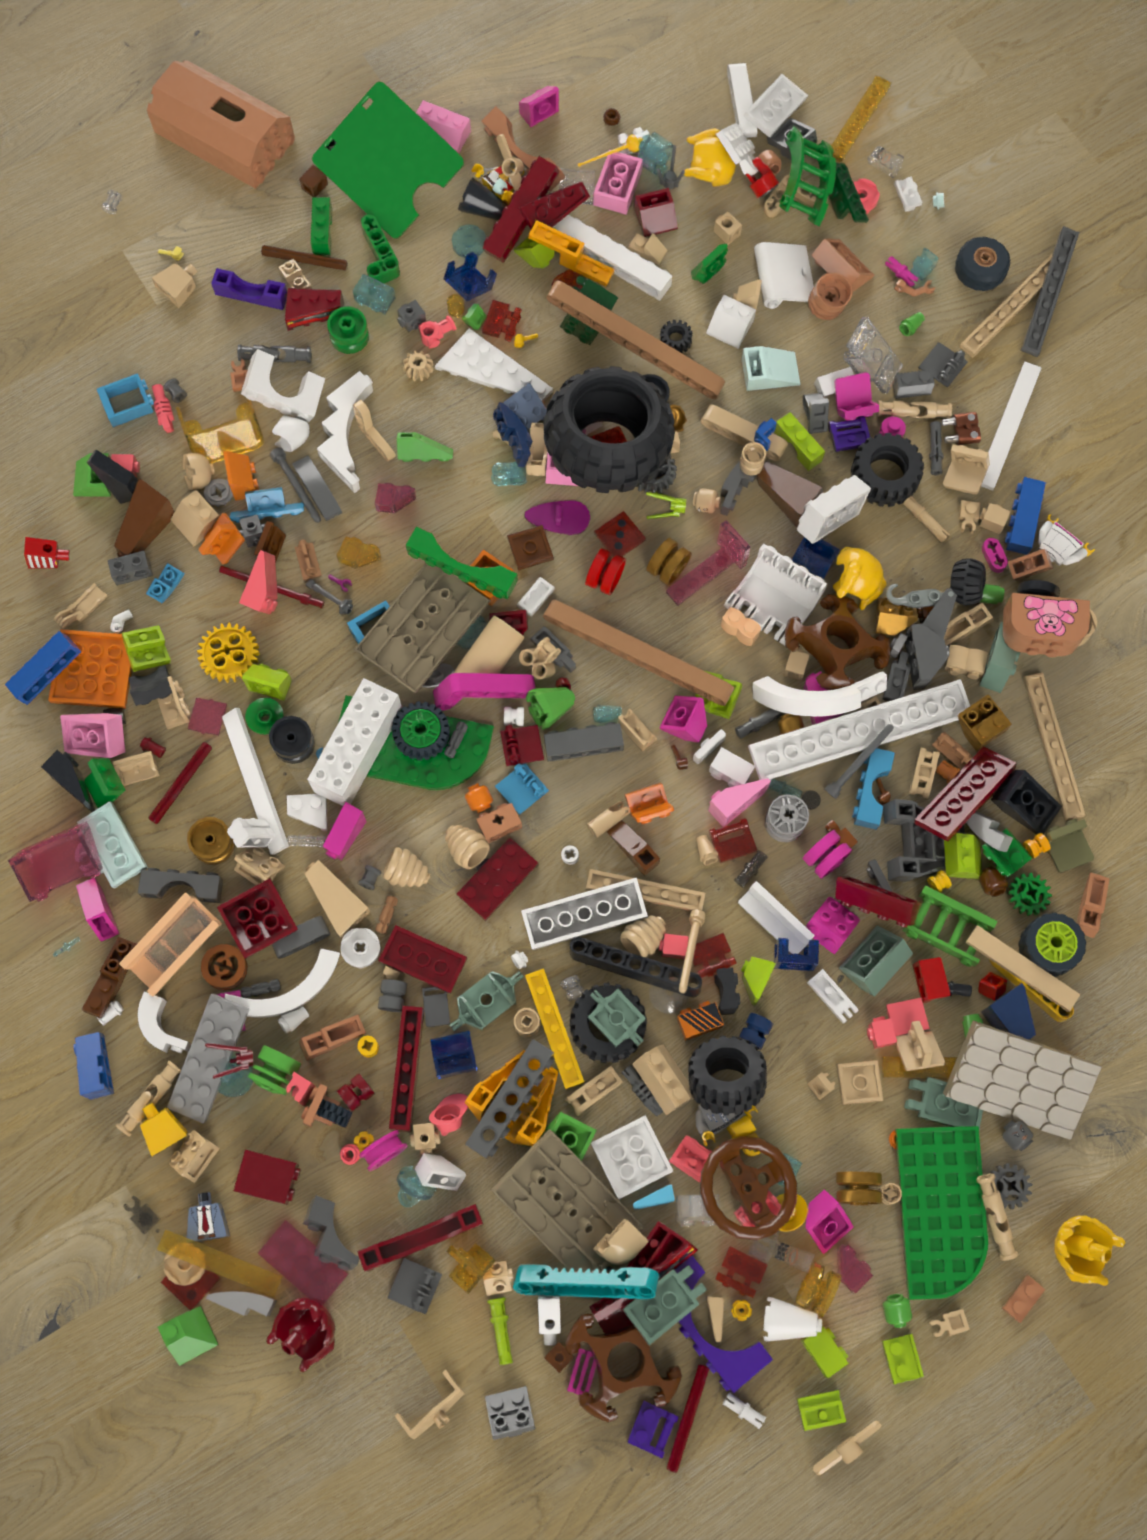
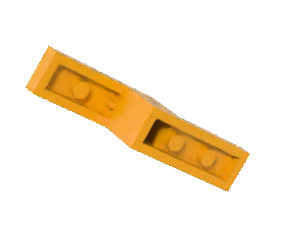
M536 220L529 233V239L560 253V265L607 287L615 269L584 255L585 243Z

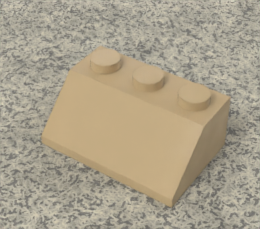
M664 1044L656 1046L641 1055L633 1063V1066L666 1116L693 1099V1095H691L688 1080Z

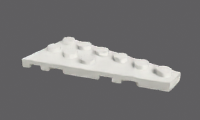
M468 329L435 365L436 370H444L454 376L466 377L469 381L491 388L496 387L509 394H515L528 383H531L542 402L553 392L552 387L471 329Z

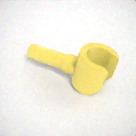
M178 246L173 251L158 250L159 254L169 255L176 261H179L184 255L181 252L182 249Z

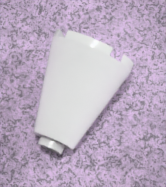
M772 1297L767 1298V1301L771 1302V1304L766 1306L764 1331L768 1332V1337L764 1336V1341L817 1336V1332H821L822 1319L818 1318L817 1313Z

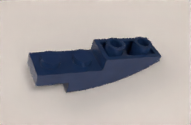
M499 402L493 412V419L496 422L498 433H500L502 441L509 442L517 466L525 467L531 455L529 449L533 441L517 415L503 402Z

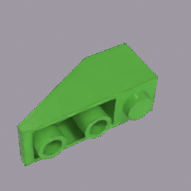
M403 432L397 434L398 460L410 462L413 459H420L427 462L431 461V459H439V461L453 459V449L419 433Z

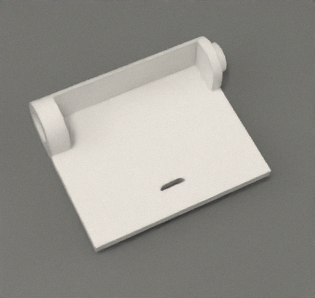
M770 242L757 244L754 247L759 280H762L761 291L764 306L774 309L783 300L808 302L814 285L806 245Z

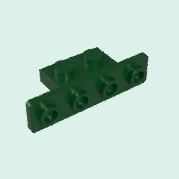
M836 163L834 188L832 194L828 196L837 218L844 219L850 212L854 222L867 223L869 218L846 164Z

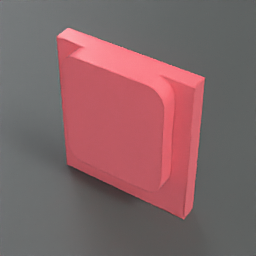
M921 997L886 1005L888 1019L891 1018L896 1036L908 1034L913 1021H920L923 1030L930 1029Z

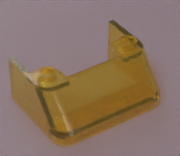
M247 399L246 403L240 404L237 407L236 415L238 419L202 430L200 423L196 420L185 422L180 408L176 407L191 453L204 455L208 459L209 464L223 460L224 451L242 454L258 449L264 444V437L252 402Z

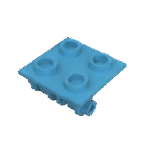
M520 763L517 764L512 773L495 785L496 789L509 804H513L519 815L549 792L526 763L522 765Z

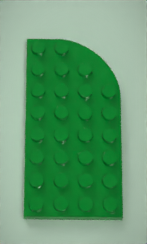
M345 695L339 721L351 702L352 696ZM446 716L450 729L449 740L454 730H456L459 721L468 725L467 731L463 733L464 737L458 749H456L454 758L444 755L446 749L444 747L441 753H437V756L434 758L431 756L428 760H425V758L422 760H417V758L411 759L409 756L403 755L394 742L391 730L366 777L427 790H445L458 786L475 775L486 761L494 726ZM419 728L416 733L423 734L426 729Z
M979 1126L895 1129L899 1187L902 1191L900 1202L907 1297L909 1300L947 1298L965 1289L976 1278L984 1265L988 1252L986 1209L981 1196L983 1192L980 1183L976 1180L977 1177L983 1175Z

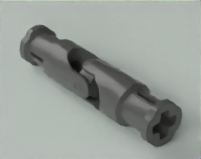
M238 344L237 348L238 361H241V359H251L257 349L275 356L273 362L295 363L296 361H307V363H311L312 350L309 346L307 348H296V346H271L269 348L263 345L247 347ZM278 348L285 351L286 356L284 359H279L280 351Z

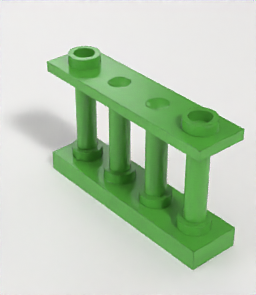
M925 885L918 896L922 898L923 903L915 924L903 928L902 931L906 932L909 938L915 940L918 938L960 959V962L966 966H976L980 959L974 957L976 949L969 946L967 952L956 948L966 923L971 922L985 931L991 932L998 921ZM934 904L940 907L941 912L931 934L920 930V926L930 905ZM953 913L959 916V921L949 943L938 939V936L948 914Z

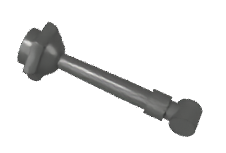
M309 579L305 584L309 589H313L315 592L338 604L339 614H349L352 611L351 599L340 601L312 579Z

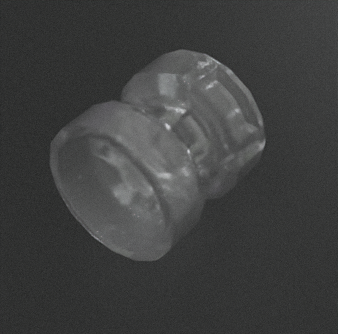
M578 975L570 976L560 982L562 989L566 991L568 1001L581 997L585 991L584 987L580 985Z

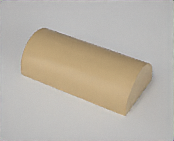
M493 615L458 664L454 673L499 674L524 640V636Z

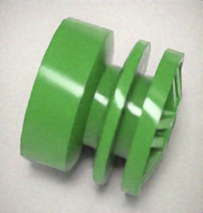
M263 1045L258 1059L265 1064L263 1067L253 1065L252 1068L260 1073L255 1075L250 1072L248 1078L257 1086L271 1093L286 1096V1089L280 1086L282 1083L288 1085L290 1081L285 1078L286 1074L292 1076L294 1072L298 1073L302 1064L277 1050Z

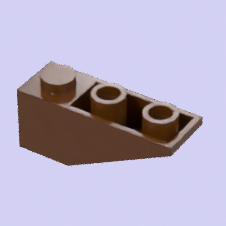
M623 820L607 831L609 836L644 876L659 865V856Z

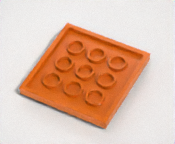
M60 629V632L68 636L81 650V653L52 680L48 701L55 704L126 709L130 686L129 677H131L132 667L122 634Z

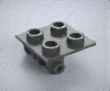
M938 342L918 368L924 371L931 369L933 378L948 388L968 361L965 360L964 351L960 350L955 353Z
M404 1258L388 1299L426 1314L442 1274Z

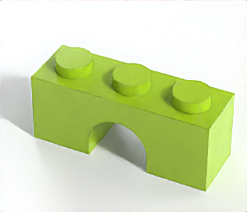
M791 412L777 421L774 433L795 447L797 459L807 471H810L823 461L825 450Z

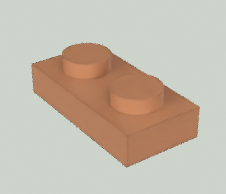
M1027 1275L1002 1309L1018 1323H1021L1045 1289Z

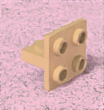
M248 848L234 858L238 862L234 870L255 885L269 878L273 882L276 874L285 868V865L280 863L277 858L270 856L262 848Z
M913 1021L911 1023L908 1035L896 1036L897 1043L895 1045L906 1071L943 1066L945 1064L933 1032H924L920 1021Z
M193 1130L184 1138L180 1149L173 1153L169 1165L182 1177H186L195 1183L220 1148Z

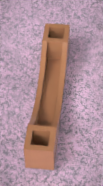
M495 106L481 121L485 126L484 131L490 137L493 135L496 143L497 136L503 134L512 157L515 156L520 159L527 168L526 172L529 173L532 162L537 160L538 157L529 155L517 147L513 137L511 122ZM544 158L552 164L556 165L550 158ZM558 166L557 168L560 173L550 187V192L566 177Z

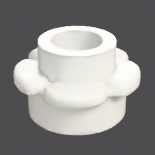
M516 950L515 954L511 956L517 969L526 968V963L528 962L524 952L519 953Z

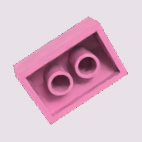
M423 100L416 114L459 153L471 132L470 118Z

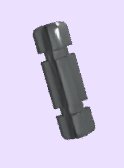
M458 722L456 730H454L449 740V746L444 751L445 756L454 758L456 749H458L464 737L463 733L467 731L468 725L466 723Z
M278 979L270 980L269 983L266 981L251 985V987H242L241 995L243 998H249L251 995L258 996L270 993L271 990L273 992L281 989V985Z

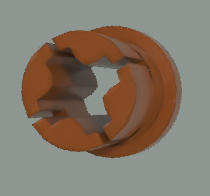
M943 760L935 772L947 780L946 783L948 784L961 769L955 768L946 760Z

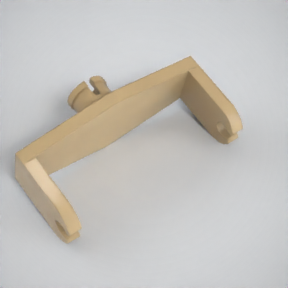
M446 1370L442 1373L455 1391L435 1406L413 1429H411L401 1414L397 1413L395 1415L407 1434L414 1440L434 1423H436L439 1429L444 1427L443 1422L447 1424L450 1420L445 1413L465 1394Z

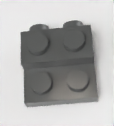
M792 118L787 120L770 138L767 137L768 144L780 149L781 155L790 160L791 152L786 141L787 135L793 126L800 130L803 138L817 143L816 130Z

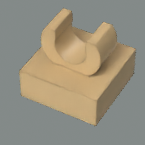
M821 1072L807 1083L819 1100L835 1089V1082L830 1083L827 1079L828 1073L823 1074Z

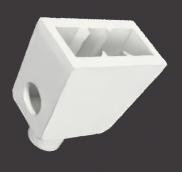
M538 1295L539 1334H544V1345H556L557 1334L561 1333L560 1296ZM552 1319L553 1323L548 1324L546 1320Z

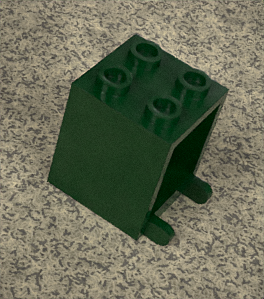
M582 276L576 279L577 284L582 286L581 290L575 286L572 287L610 311L619 298L590 279L586 280ZM568 313L560 325L564 332L574 335L579 341L588 345L592 344L599 333Z

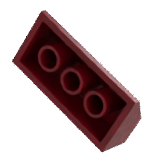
M848 875L840 876L836 881L835 899L841 900L840 904L847 907L857 906L859 911L870 914V912L876 913L878 918L885 921L889 919L895 920L896 925L904 928L915 924L922 902Z

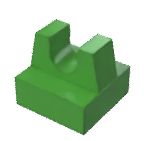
M473 304L471 308H468V313L462 317V320L474 330H479L487 315L479 304Z

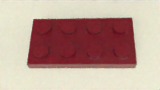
M509 838L457 892V896L486 921L539 863L515 841Z
M395 925L378 961L451 994L468 957Z

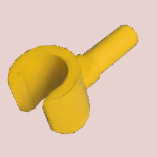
M517 334L514 340L515 348L524 347V341L538 338V334L529 336Z

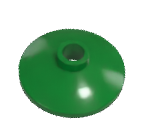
M260 698L253 701L248 706L245 714L248 727L253 732L261 735L269 734L273 724L284 717L281 705L271 698ZM264 716H269L267 721L262 720Z

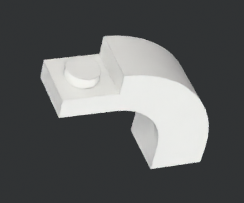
M144 992L138 1008V1022L144 1037L149 1043L165 1053L168 1052L170 1046V1050L182 1053L183 1050L189 1052L191 1047L189 1042L166 1034L162 1028L161 1015L167 1001L158 996L152 997L149 993Z

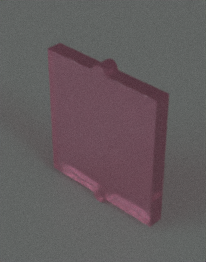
M196 698L188 730L201 732L203 735L207 733L219 736L223 722L222 716L225 715L227 703L216 702L213 699Z

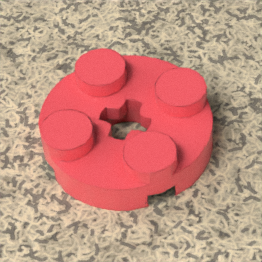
M862 178L855 181L854 185L858 195L864 194L865 198H860L866 210V214H868L870 210L876 207L880 194L874 182Z

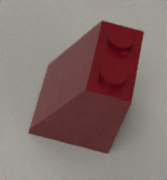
M245 1149L233 1191L288 1205L289 1201H293L295 1195L293 1186L294 1182L298 1181L301 1169L299 1164Z

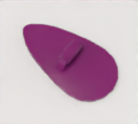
M574 500L539 504L530 508L524 514L525 519L535 526L543 525L545 530L566 535H577L584 532L589 526L591 519L587 507L581 502Z

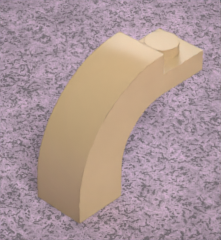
M532 422L530 436L533 442L529 449L531 455L527 462L526 472L527 475L546 476L548 451L544 442V423Z

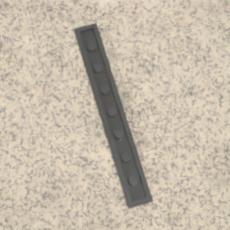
M1065 226L1061 228L1021 348L1022 352L1038 357L1080 232Z

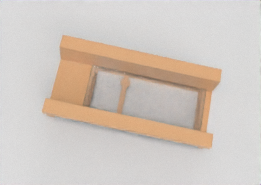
M185 892L119 964L124 969L131 970L149 987L147 992L154 997L222 923L197 898Z

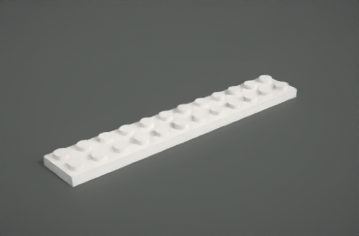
M960 679L750 744L748 748L759 780L767 778L771 780L863 751L888 724H892L894 729L880 745L958 721L957 715L970 707V703Z

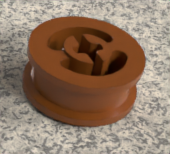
M216 945L210 948L202 958L201 973L209 985L217 990H232L238 987L247 975V961L242 953L232 945ZM234 958L237 959L238 969L232 978L224 980V978L232 976V972L227 969L222 971L217 965H214V970L217 973L216 976L213 977L211 975V965L215 959L219 965H227L232 970H235L232 960Z

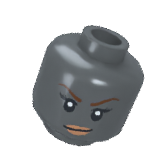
M1012 1120L1003 1127L1005 1132L1002 1138L1014 1151H1023L1034 1142L1032 1140L1033 1132L1023 1121L1015 1123Z

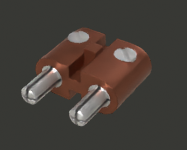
M977 413L954 414L953 418L943 419V426L953 425L956 431L955 436L945 437V443L956 442L957 445L980 443L981 433L980 427H978Z

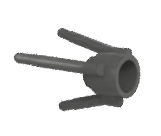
M673 145L670 171H667L662 176L660 169H656L660 185L669 189L679 187V182L685 173L682 170L677 178L674 172L676 145Z

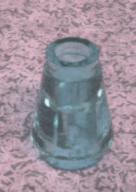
M598 705L593 708L594 721L600 724L617 719L622 714L621 706Z

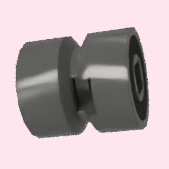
M381 980L380 992L383 995L379 997L378 1009L389 1012H402V1006L405 1004L402 996L406 993L407 983L398 980Z

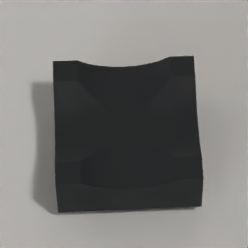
M165 665L149 675L129 677L130 694L136 706L140 704L146 705L152 700L163 699L172 694L167 678L170 675Z
M733 968L717 969V974L714 975V982L720 992L719 1013L720 1015L734 1014L740 1005V994L736 993L738 975L734 973Z

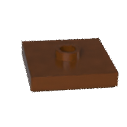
M543 525L507 535L518 571L554 560Z

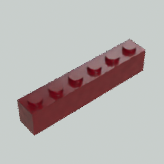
M538 156L537 160L532 162L529 173L522 178L521 186L518 191L516 190L513 193L510 204L503 209L502 217L494 224L491 235L484 240L483 249L487 254L504 264L528 225L518 207L547 194L560 173L556 165L541 156Z
M402 1006L389 1129L391 1131L412 1132L425 1012L423 1007Z

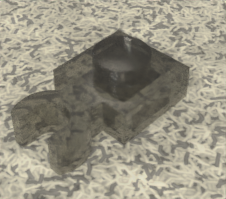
M132 1196L131 1198L135 1201L134 1207L130 1208L128 1204H124L123 1207L126 1211L134 1213L130 1220L143 1234H146L161 1219L148 1204L141 1207L140 1199Z

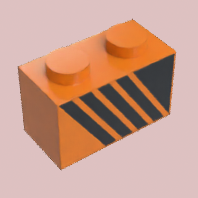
M710 1001L699 1004L697 1009L691 1010V1008L680 1011L677 1021L685 1041L724 1026L716 1002L710 1004Z

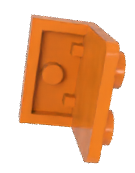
M662 783L624 794L627 805L630 808L631 817L636 822H641V824L649 823L652 821V818L658 816L659 818L671 815L670 812L674 811V807L667 801Z

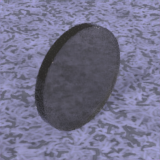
M806 791L801 798L810 810L816 809L821 802L819 794L815 791Z

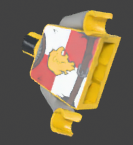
M474 164L471 172L476 173L475 177L480 178L481 176L482 184L508 206L515 191L510 177L503 173L502 165L483 168L480 164ZM499 178L507 183L508 189L503 188V194H497L492 190Z

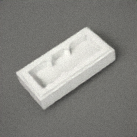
M539 577L517 603V607L521 610L526 609L527 614L532 617L553 593L555 587Z
M721 729L711 739L706 738L701 743V748L694 754L693 761L696 764H700L725 740L726 733Z

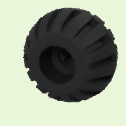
M967 558L959 560L954 564L950 588L957 595L955 602L962 605H972L982 600L986 582V568L979 560Z

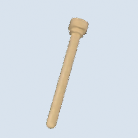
M692 910L690 912L689 921L692 926L679 985L681 993L687 991L699 927L705 922L706 914L701 910Z

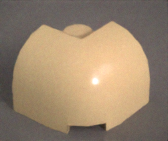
M623 1219L611 1234H605L593 1250L611 1264L622 1265L633 1260L649 1241L628 1220Z

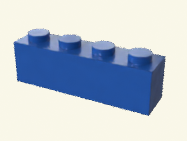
M1024 477L1022 482L1017 484L1015 494H1018L1012 504L1014 514L1010 516L1008 526L1011 528L1010 532H1007L1004 541L1007 543L1006 550L1028 555L1031 551L1046 482Z
M58 631L10 678L5 686L17 700L28 705L81 653V650L68 636Z

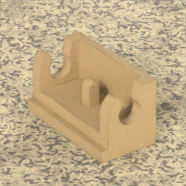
M628 709L626 715L623 716L621 714L618 717V723H620L623 731L642 752L657 740L656 736L641 722L632 709Z
M151 751L113 761L115 771L123 786L160 776L156 758Z

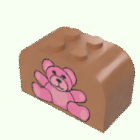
M1012 593L1003 608V639L1011 649L1027 653L1028 655L1043 654L1048 657L1070 655L1082 642L1090 626V600Z

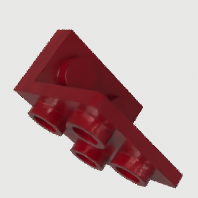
M602 1298L589 1306L604 1334L619 1331L633 1324L623 1309L634 1299Z

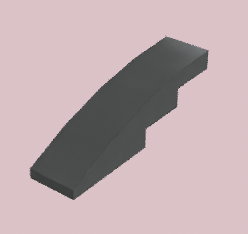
M306 456L292 463L324 519L328 521L342 514L341 508L310 457Z

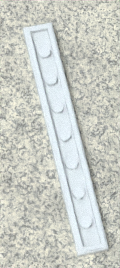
M1024 362L989 449L990 465L981 487L992 491L995 488L1041 371L1039 366Z
M234 708L223 715L222 719L257 818L265 819L269 824V828L275 833L274 839L268 845L270 854L275 855L289 847L241 710L240 708Z

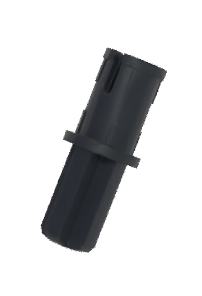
M953 981L948 982L950 997L952 995L966 997L972 995L971 985L953 983Z

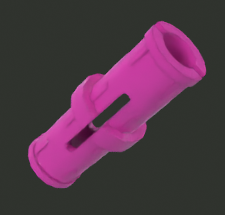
M893 256L889 257L888 260L890 262L886 261L885 266L896 273L895 276L897 278L903 279L910 287H913L915 285L913 281L917 282L918 277L911 273L906 265L899 263Z

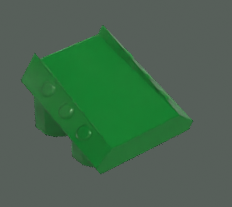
M720 244L691 271L692 280L705 284L713 278L726 263L727 259L725 256L728 252V245Z

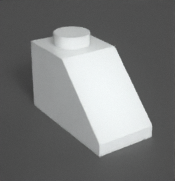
M424 1153L415 1167L422 1186L457 1191L466 1177L465 1172L439 1155Z

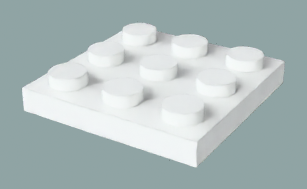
M646 1115L591 1142L593 1150L618 1200L674 1172Z

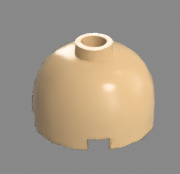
M199 453L183 455L182 466L183 470H186L184 478L188 489L199 490L207 486L211 481V475H214L213 464H209L208 459Z

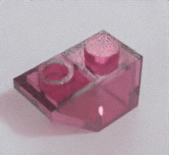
M378 483L375 498L376 511L395 514L416 500L415 488L411 486Z
M840 1244L837 1247L838 1279L852 1294H856L873 1276L870 1272L872 1269L865 1261L862 1260L860 1262L855 1257L857 1253L848 1244L846 1246Z

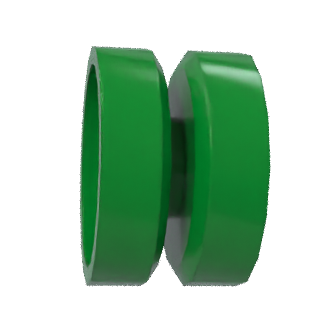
M351 306L338 308L330 314L327 328L333 347L345 354H355L361 351L369 341V330L364 314L359 309Z

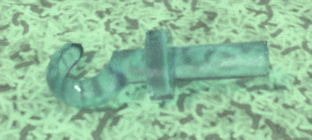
M76 937L69 943H63L64 946L53 953V957L66 950L70 951V947L81 941V939Z

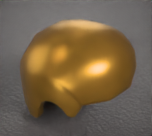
M671 404L670 408L674 417V431L681 432L684 430V424L687 422L685 412L680 406Z

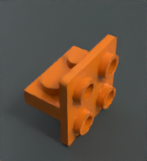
M222 513L205 535V541L198 550L202 555L215 554L222 565H226L245 539L228 515Z

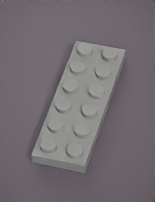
M216 994L210 995L168 1103V1109L203 1124L206 1123L223 1077L213 1079L212 1076L227 1070L233 1051L205 1047V1044L236 1046L249 1013V1008Z

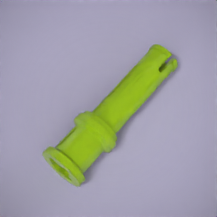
M506 1297L487 1300L491 1310L490 1322L494 1325L499 1365L513 1363L506 1322L509 1316L506 1315L504 1304Z

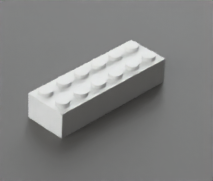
M637 877L521 911L532 950L648 917Z

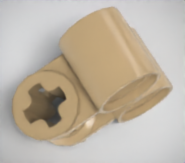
M546 637L538 643L536 648L522 650L519 654V660L524 666L533 665L532 674L536 679L550 678L555 674V666L552 662L560 655L561 650L556 648L550 642V639ZM530 653H531V655H532V657H533V658H532V661H531L530 658H529V654H530ZM543 666L545 668V674L542 672Z

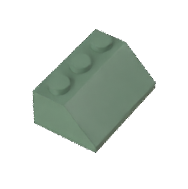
M876 926L839 969L860 989L875 997L912 956L913 952L903 938Z

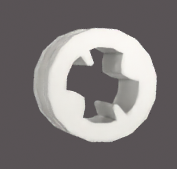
M571 845L564 847L561 852L562 860L569 865L575 864L579 859L577 848ZM571 851H573L575 857H570V859H567V855H565V853H570Z

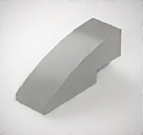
M976 811L966 822L970 829L991 847L998 851L1007 852L1013 838L997 830L1000 822Z
M239 1291L208 1294L206 1299L243 1316H248L250 1309L265 1316H270L277 1302L276 1299L265 1295Z

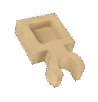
M961 501L959 520L964 521L960 527L961 532H964L965 526H969L971 533H974L976 529L974 522L979 520L980 502Z
M963 1309L942 1314V1322L939 1320L929 1322L930 1326L935 1324L939 1326V1331L933 1333L934 1337L942 1336L946 1330L948 1336L970 1330Z

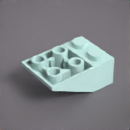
M763 346L743 348L742 365L747 391L800 385L795 352Z

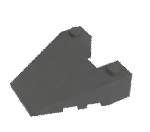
M894 799L883 805L884 824L901 825L904 856L887 861L888 881L907 882L946 869L944 839L915 824V818L925 808L911 800ZM964 825L956 833L965 834Z

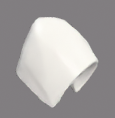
M283 415L272 430L273 434L281 436L275 445L282 447L286 452L294 451L308 438L310 433L309 424L301 419Z

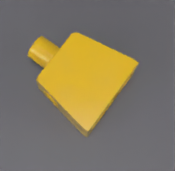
M153 1102L142 1108L147 1119L141 1122L140 1127L151 1156L187 1136L188 1132L168 1108L158 1112Z

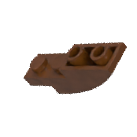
M121 937L117 938L100 969L101 974L82 1007L83 1012L100 1019L103 1017L108 1005L114 1001L128 971L119 963L137 945L136 943Z

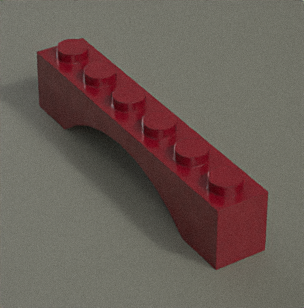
M474 1204L427 1225L359 1250L357 1253L364 1272H369L480 1227L484 1223L477 1205Z

